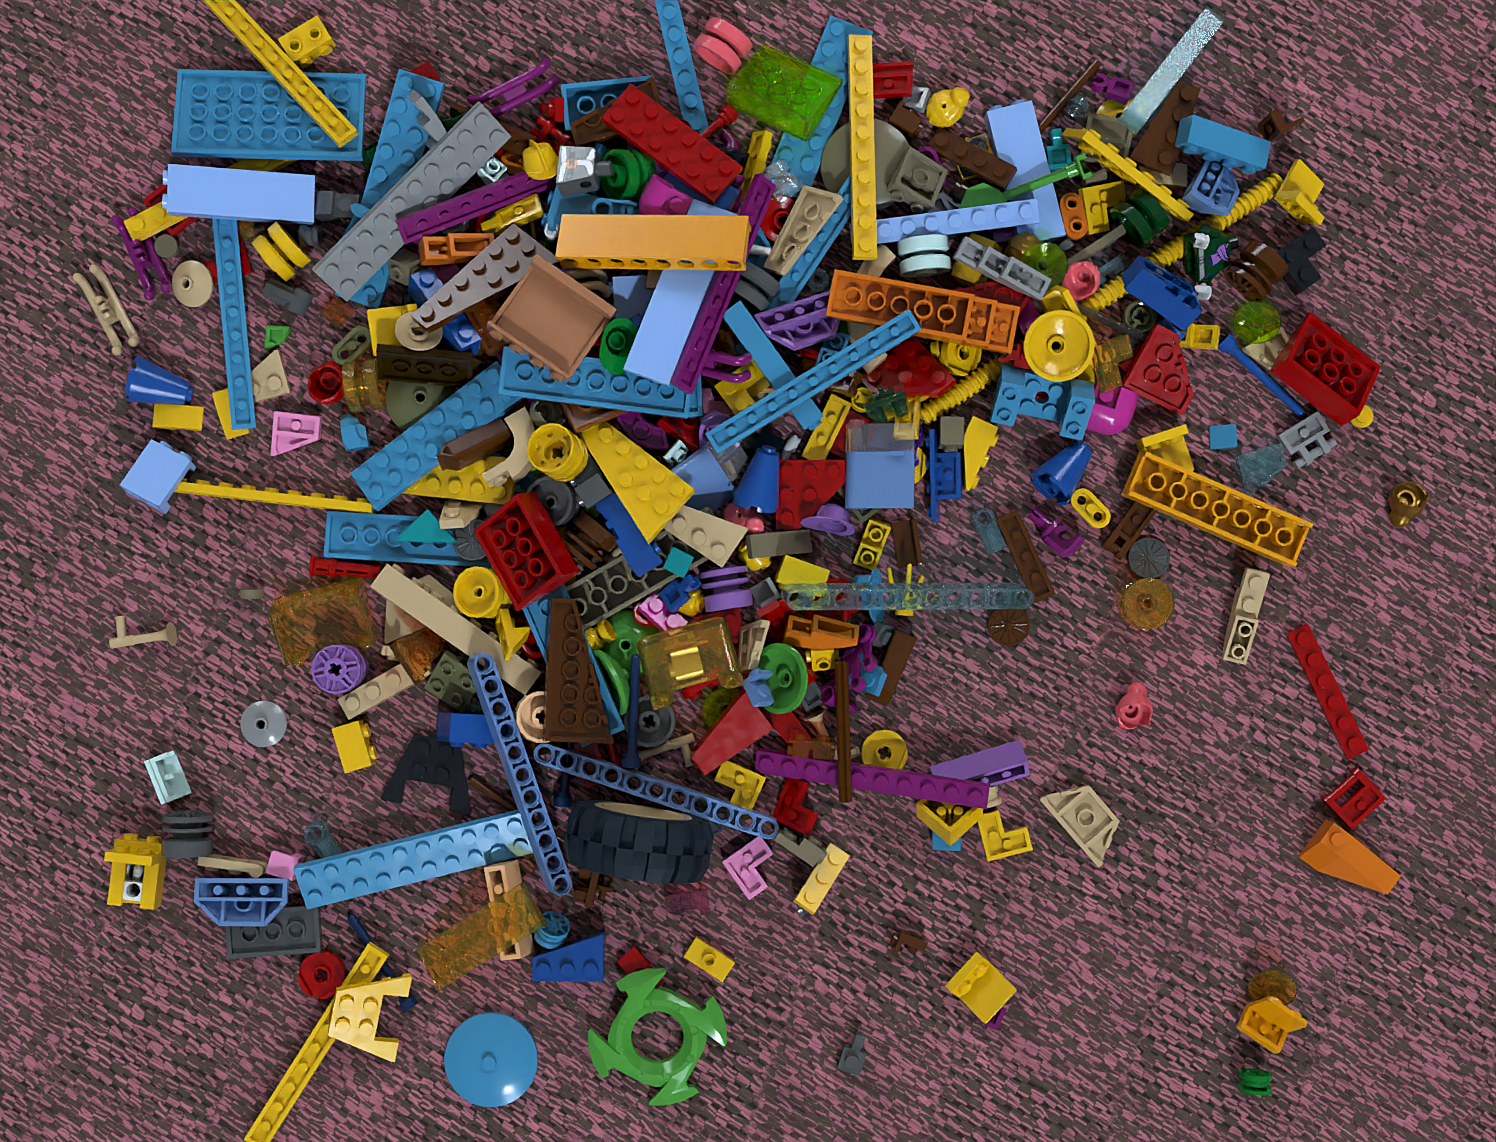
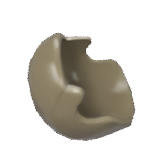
M535 399L530 405V417L533 424L537 427L548 423L562 425L566 421L557 402Z

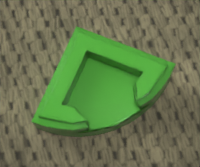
M266 325L264 348L271 349L286 341L285 338H288L291 327Z

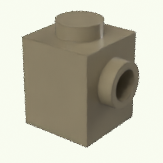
M407 249L396 252L387 261L389 277L407 286L412 274L425 269L424 265H421L420 255Z
M941 416L938 421V449H944L946 453L958 452L964 445V417Z

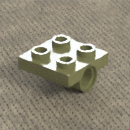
M447 650L441 657L424 688L463 713L476 694V689L467 666L469 656L460 655L457 657Z

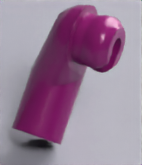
M728 128L720 133L719 137L727 146L740 150L739 142Z

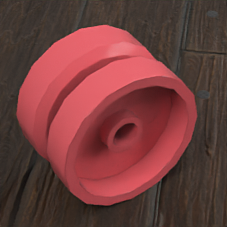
M710 17L704 26L705 34L697 37L693 44V49L704 61L729 75H735L741 66L740 58L747 57L752 49V43L743 32L732 24L718 17Z

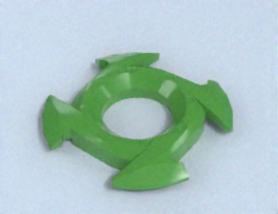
M646 968L629 973L616 981L619 990L626 991L628 995L612 1021L608 1041L601 1037L594 1029L589 1028L588 1049L593 1065L601 1079L609 1076V1070L615 1068L646 1085L661 1087L650 1099L649 1105L651 1106L671 1105L685 1101L699 1093L695 1084H688L687 1079L704 1051L707 1035L722 1046L727 1044L726 1022L722 1009L714 995L708 998L706 1006L701 1008L700 1005L671 989L661 986L655 988L659 980L665 975V968ZM659 1011L672 1015L680 1023L683 1030L684 1039L680 1049L673 1056L664 1060H652L644 1057L637 1051L632 1041V1029L635 1023L643 1015L650 1012Z

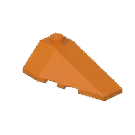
M1328 820L1323 822L1298 856L1316 871L1387 895L1401 877V875L1336 823Z

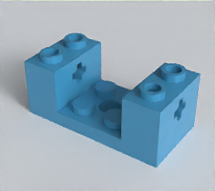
M1002 364L991 402V422L1014 426L1017 414L1057 421L1059 422V436L1083 440L1095 402L1094 382L1075 378L1062 382L1049 381L1041 378L1030 369ZM1044 391L1048 394V397L1038 399L1035 395L1038 392Z

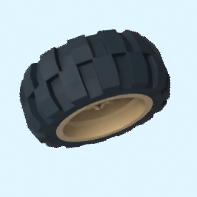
M586 800L577 802L568 815L564 848L568 862L588 871L636 881L686 884L699 882L708 870L714 836L708 820L682 811L630 802Z

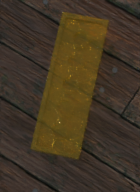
M523 882L425 943L417 951L439 991L547 925L526 884Z

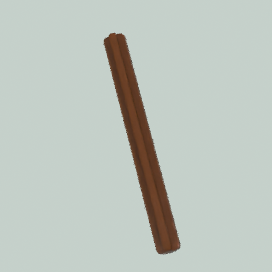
M838 661L835 662L839 802L849 803L852 801L848 662Z

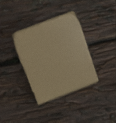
M1106 168L1093 172V176L1082 179L1080 184L1082 188L1108 183Z

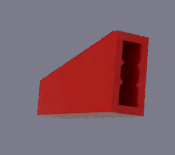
M744 687L692 749L691 763L697 771L701 770L704 775H707L774 729L773 720L763 707H753Z

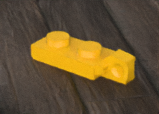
M535 193L495 211L492 219L480 224L484 233H494V236L502 234L513 223L518 227L543 217L545 212L540 197Z

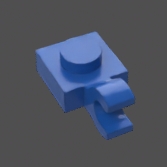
M689 574L682 581L674 579L659 592V595L668 610L675 613L691 599L688 592L699 588L702 582L698 576L693 577L692 574Z

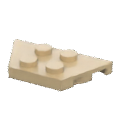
M429 574L418 579L425 585L423 587L425 591L430 594L434 591L444 598L442 603L449 608L452 604L456 606L453 593L432 575ZM386 600L385 644H389L426 627L391 601Z
M1084 785L1038 798L1099 868L1103 863L1102 859L1106 849L1109 848L1112 841V835L1117 829L1119 819L1089 785Z

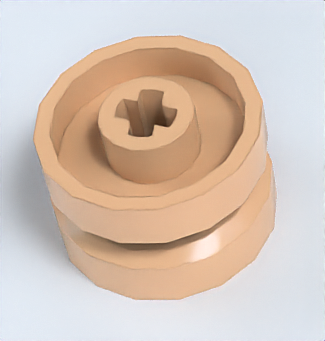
M537 691L525 695L517 703L513 712L520 735L534 743L550 742L542 741L543 720L539 722V719L536 718V714L542 713L544 715L545 691Z

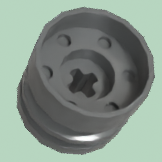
M179 810L163 814L162 821L173 824L162 826V831L173 833V837L162 839L161 855L171 858H194L212 855L213 838L202 836V832L213 830V825L202 824V822L213 821L214 814L200 810Z

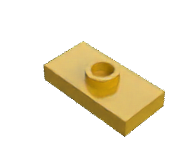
M697 936L684 954V958L721 982L725 980L735 964L733 959Z

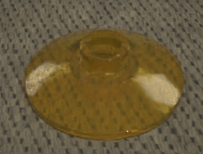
M1267 970L1257 973L1250 979L1248 993L1253 1001L1273 996L1281 1000L1282 1004L1286 1006L1295 999L1297 987L1289 975L1280 971Z

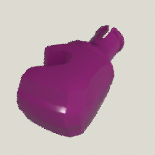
M1037 506L1032 511L1039 518L1032 512L1027 516L1042 530L1039 538L1061 558L1074 554L1085 540L1080 534L1070 539H1060L1059 533L1067 530L1069 526H1057L1061 519L1059 517L1056 520L1049 519Z

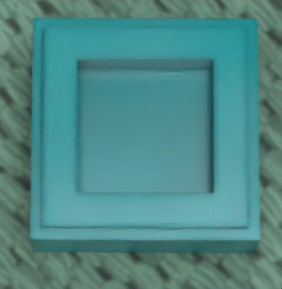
M673 547L663 568L685 578L695 557Z

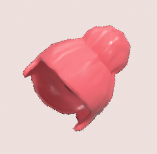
M1083 261L1073 263L1066 270L1061 280V286L1069 290L1074 301L1083 300L1097 291L1101 281L1098 267L1094 266L1092 262Z
M732 502L723 511L724 520L749 528L744 536L745 538L746 535L761 534L764 531L762 514L757 512V507L750 506L749 509H746Z
M1134 682L1128 686L1127 694L1122 697L1118 706L1115 707L1117 723L1120 728L1126 730L1134 729L1138 725H1150V718L1153 713V705L1147 697L1148 691L1145 685L1141 682Z

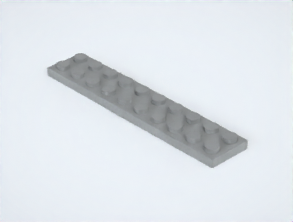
M478 101L335 244L312 270L345 301H348L404 245L395 220L449 200L511 138V135Z

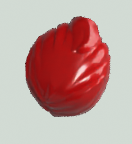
M335 361L319 365L308 376V393L312 399L320 404H334L342 400L346 395L348 377Z

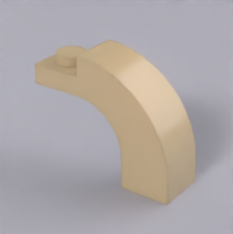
M525 407L504 418L513 433L514 447L510 456L505 461L482 474L490 488L501 486L510 476L516 484L533 467L528 459L527 445L536 427Z

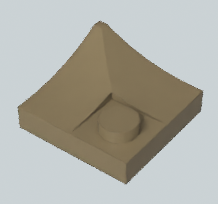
M1088 113L1085 129L1088 131L1093 129L1102 136L1100 140L1106 145L1110 143L1119 150L1118 155L1122 158L1128 157L1135 121ZM1081 150L1086 156L1081 161L1099 163L1096 160L1097 156L1095 154L1092 156Z

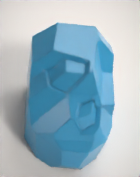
M349 413L340 417V428L345 450L353 452L371 448L366 427L360 423L358 417L352 416Z

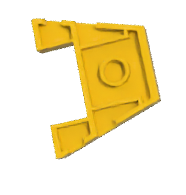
M406 973L402 974L401 977L382 978L381 981L371 983L366 981L336 987L328 1036L390 1062H395L399 1045L398 1038L375 1037L383 995L408 997L412 974Z

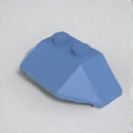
M1204 160L1191 179L1181 200L1186 202L1190 209L1196 210L1199 213L1228 216L1240 192L1236 178L1231 171L1232 168L1223 166L1222 162Z
M195 878L194 903L218 926H267L288 903L289 879Z

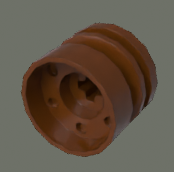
M1251 240L1239 254L1240 259H1235L1231 266L1224 271V277L1244 297L1261 303L1267 297V294L1273 290L1272 284H1278L1289 269L1285 260L1271 247L1262 242Z
M581 510L573 520V523L579 530L576 533L567 528L564 530L571 537L570 541H567L561 535L560 537L575 561L595 571L598 566L590 559L594 556L602 562L604 559L598 550L601 547L611 552L617 545L616 538L589 514Z

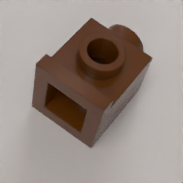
M900 101L888 123L898 129L906 140L910 142L913 135L918 137L925 124L921 123L922 118L919 117L917 112L904 108V102Z

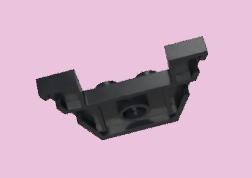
M414 734L387 784L381 800L403 803L406 780L453 787L449 811L470 815L472 809L469 800L462 747H451L450 742L436 740V737Z

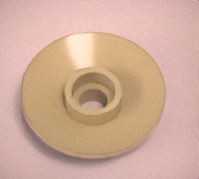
M190 260L181 263L176 268L172 278V288L176 298L188 307L202 306L210 299L214 283L209 269L198 261Z
M415 311L407 312L400 316L395 324V335L403 346L412 350L424 351L435 347L441 341L443 335L442 327L428 333L413 321L411 315Z

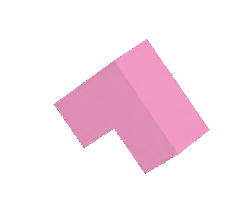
M702 388L703 416L710 413V409L729 416L730 410L725 401H714L711 388Z

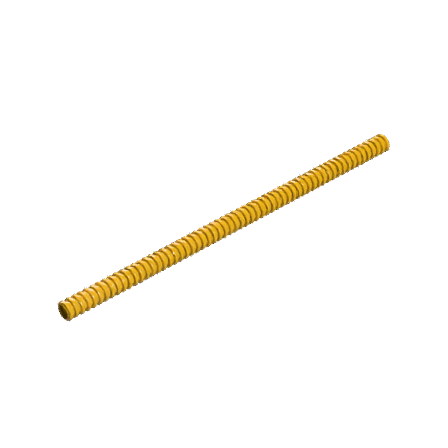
M1272 173L1270 177H1266L1264 181H1260L1258 185H1254L1252 189H1248L1246 193H1242L1240 197H1237L1228 216L1211 214L1210 217L1207 216L1204 218V221L1201 220L1198 222V225L1195 224L1192 226V229L1189 228L1186 230V233H1181L1180 237H1175L1174 241H1169L1168 244L1163 245V249H1157V253L1153 252L1151 257L1147 256L1145 259L1164 269L1165 266L1169 267L1171 262L1175 263L1177 258L1181 259L1183 257L1185 234L1198 232L1203 224L1218 227L1220 231H1223L1225 227L1231 226V223L1237 222V219L1243 218V215L1249 214V211L1255 210V207L1261 206V203L1267 202V199H1272L1277 194L1283 179L1278 174ZM1116 276L1115 281L1110 280L1109 284H1104L1103 288H1098L1097 292L1076 304L1085 321H1087V318H1092L1093 314H1098L1099 310H1104L1105 306H1110L1111 302H1116L1117 298H1122L1123 294H1128L1124 289L1122 277ZM1001 353V357L1007 355L1006 353ZM997 356L995 360H989V364H983V368L979 367L977 372H971V376H965V380H959V384L956 383L953 388H950L939 398H935V400L930 399L929 404L924 403L923 408L920 407V419L925 425H930V421H936V417L943 416L942 413L947 414L949 412L948 409L953 410L955 405L959 406L961 401L965 402L967 397L971 398L973 393L977 394L979 389L983 390L985 385L989 386L991 381L995 382L999 376L1002 364L1012 366L1013 360L1001 362L997 359Z

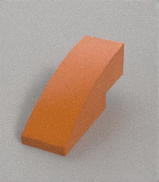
M448 233L446 237L423 236L418 243L421 265L471 262L494 241V233Z
M815 614L812 620L789 615L784 627L782 643L812 649L857 646L859 626Z

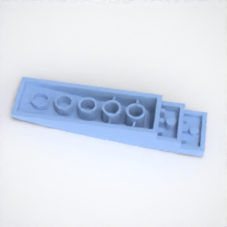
M693 199L686 214L738 216V214ZM680 260L683 263H692L688 260ZM705 260V261H704V262L709 263V264H714V263H716V262L710 261V260ZM715 270L662 271L623 368L624 371L670 387L671 383L669 382Z

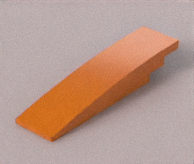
M834 270L826 311L827 317L879 328L910 309L922 329L914 336L1011 354L1020 311L1019 306L997 303V300L975 297V294Z

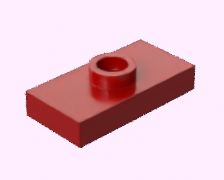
M635 945L617 960V963L627 975L646 968H653ZM662 978L656 984L655 988H658L664 983V980Z

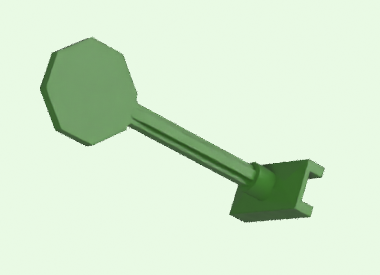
M1080 152L1073 155L1074 162L1066 164L1065 168L1004 192H1000L999 189L983 182L967 189L960 207L962 209L1005 203L1010 199L1066 177L1072 178L1079 175L1084 180L1093 175L1091 171L1086 170L1088 168L1085 160L1080 161L1086 158L1085 153Z

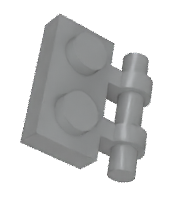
M1318 411L1276 436L1288 456L1295 452L1298 453L1299 458L1292 462L1296 469L1304 465H1310L1315 458L1331 452V448L1337 445L1333 437L1327 441L1323 437L1330 429ZM1315 441L1317 447L1308 452L1305 446Z

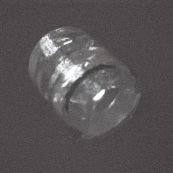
M784 158L777 160L761 173L776 185L773 196L778 203L788 200L803 187L797 176L790 174L792 169Z

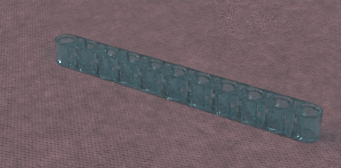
M791 583L784 586L781 591L782 600L792 610L1025 609L1034 600L1033 593L1020 583ZM821 592L822 595L820 599L817 601H813V596L816 593ZM844 592L843 599L836 601V596ZM863 592H867V597L859 601V596ZM886 592H890L889 598L882 601V596ZM912 592V597L905 601L906 594ZM931 592H935L934 597L927 601L928 595ZM957 592L955 599L950 600L951 594ZM979 592L977 599L972 600L974 593ZM1001 592V596L994 600L995 595ZM1020 592H1023L1022 597L1019 600H1017V595ZM799 593L796 600L789 601L791 594Z

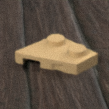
M278 349L274 350L251 371L254 403L292 393L281 352Z
M761 619L740 627L737 673L747 674L757 669L770 621Z

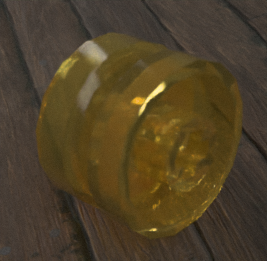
M377 358L366 359L362 367L357 361L345 362L342 367V381L350 411L352 413L365 412L368 405L372 410L386 409L385 380L378 379Z
M1153 578L1130 581L1121 589L1117 599V609L1122 620L1131 627L1138 629L1161 627L1171 618L1175 607L1174 596L1168 585ZM1148 600L1149 605H1145L1146 607H1144V601Z

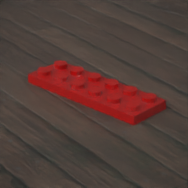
M630 84L601 117L604 124L712 205L718 201L743 170V166L633 84Z

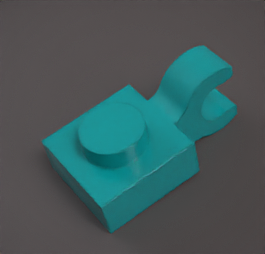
M1061 128L1052 129V132H1050L1052 146L1045 148L1050 171L1065 168L1066 164L1071 163L1070 144L1062 143Z

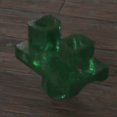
M881 384L877 386L879 392L871 395L873 402L864 405L868 417L872 418L876 426L888 422L885 411L890 409L894 410L897 418L908 414V400L905 391L902 390L894 393L892 387L883 390Z

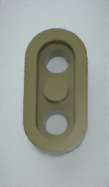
M364 326L353 328L333 348L332 357L334 361L341 366H350L372 346L369 329ZM361 335L366 336V340L363 343H360L358 340ZM344 351L349 352V357L346 359L342 358Z

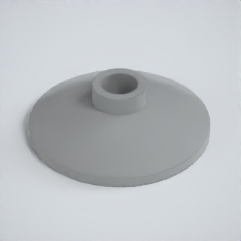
M258 701L248 706L243 712L240 727L243 736L248 742L258 747H268L282 739L286 732L287 720L285 713L277 704L270 701ZM260 720H263L265 722V727L263 729L259 728L258 722Z

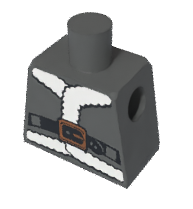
M560 146L556 185L562 197L596 191L600 188L601 176L613 175L612 161H601L597 149Z

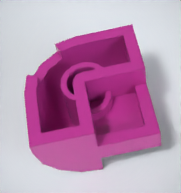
M653 173L640 196L638 203L640 215H685L693 198Z
M1097 381L1094 387L1095 402L1086 429L1105 435L1120 433L1131 422L1139 395L1126 388H1117Z

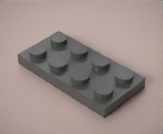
M306 905L284 906L267 926H225L227 959L323 951L320 907L307 910Z

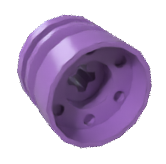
M724 565L723 568L720 566L713 567L706 572L699 573L700 579L711 578V583L703 584L701 588L713 590V594L703 597L705 613L754 605L751 590L740 589V584L750 581L749 577H738L739 573L748 572L747 566Z
M336 644L324 647L316 654L312 661L311 673L314 682L320 689L327 693L341 694L353 691L364 683L368 676L369 665L366 656L360 649L353 645ZM336 665H341L342 667L339 673L334 672V669L337 668Z

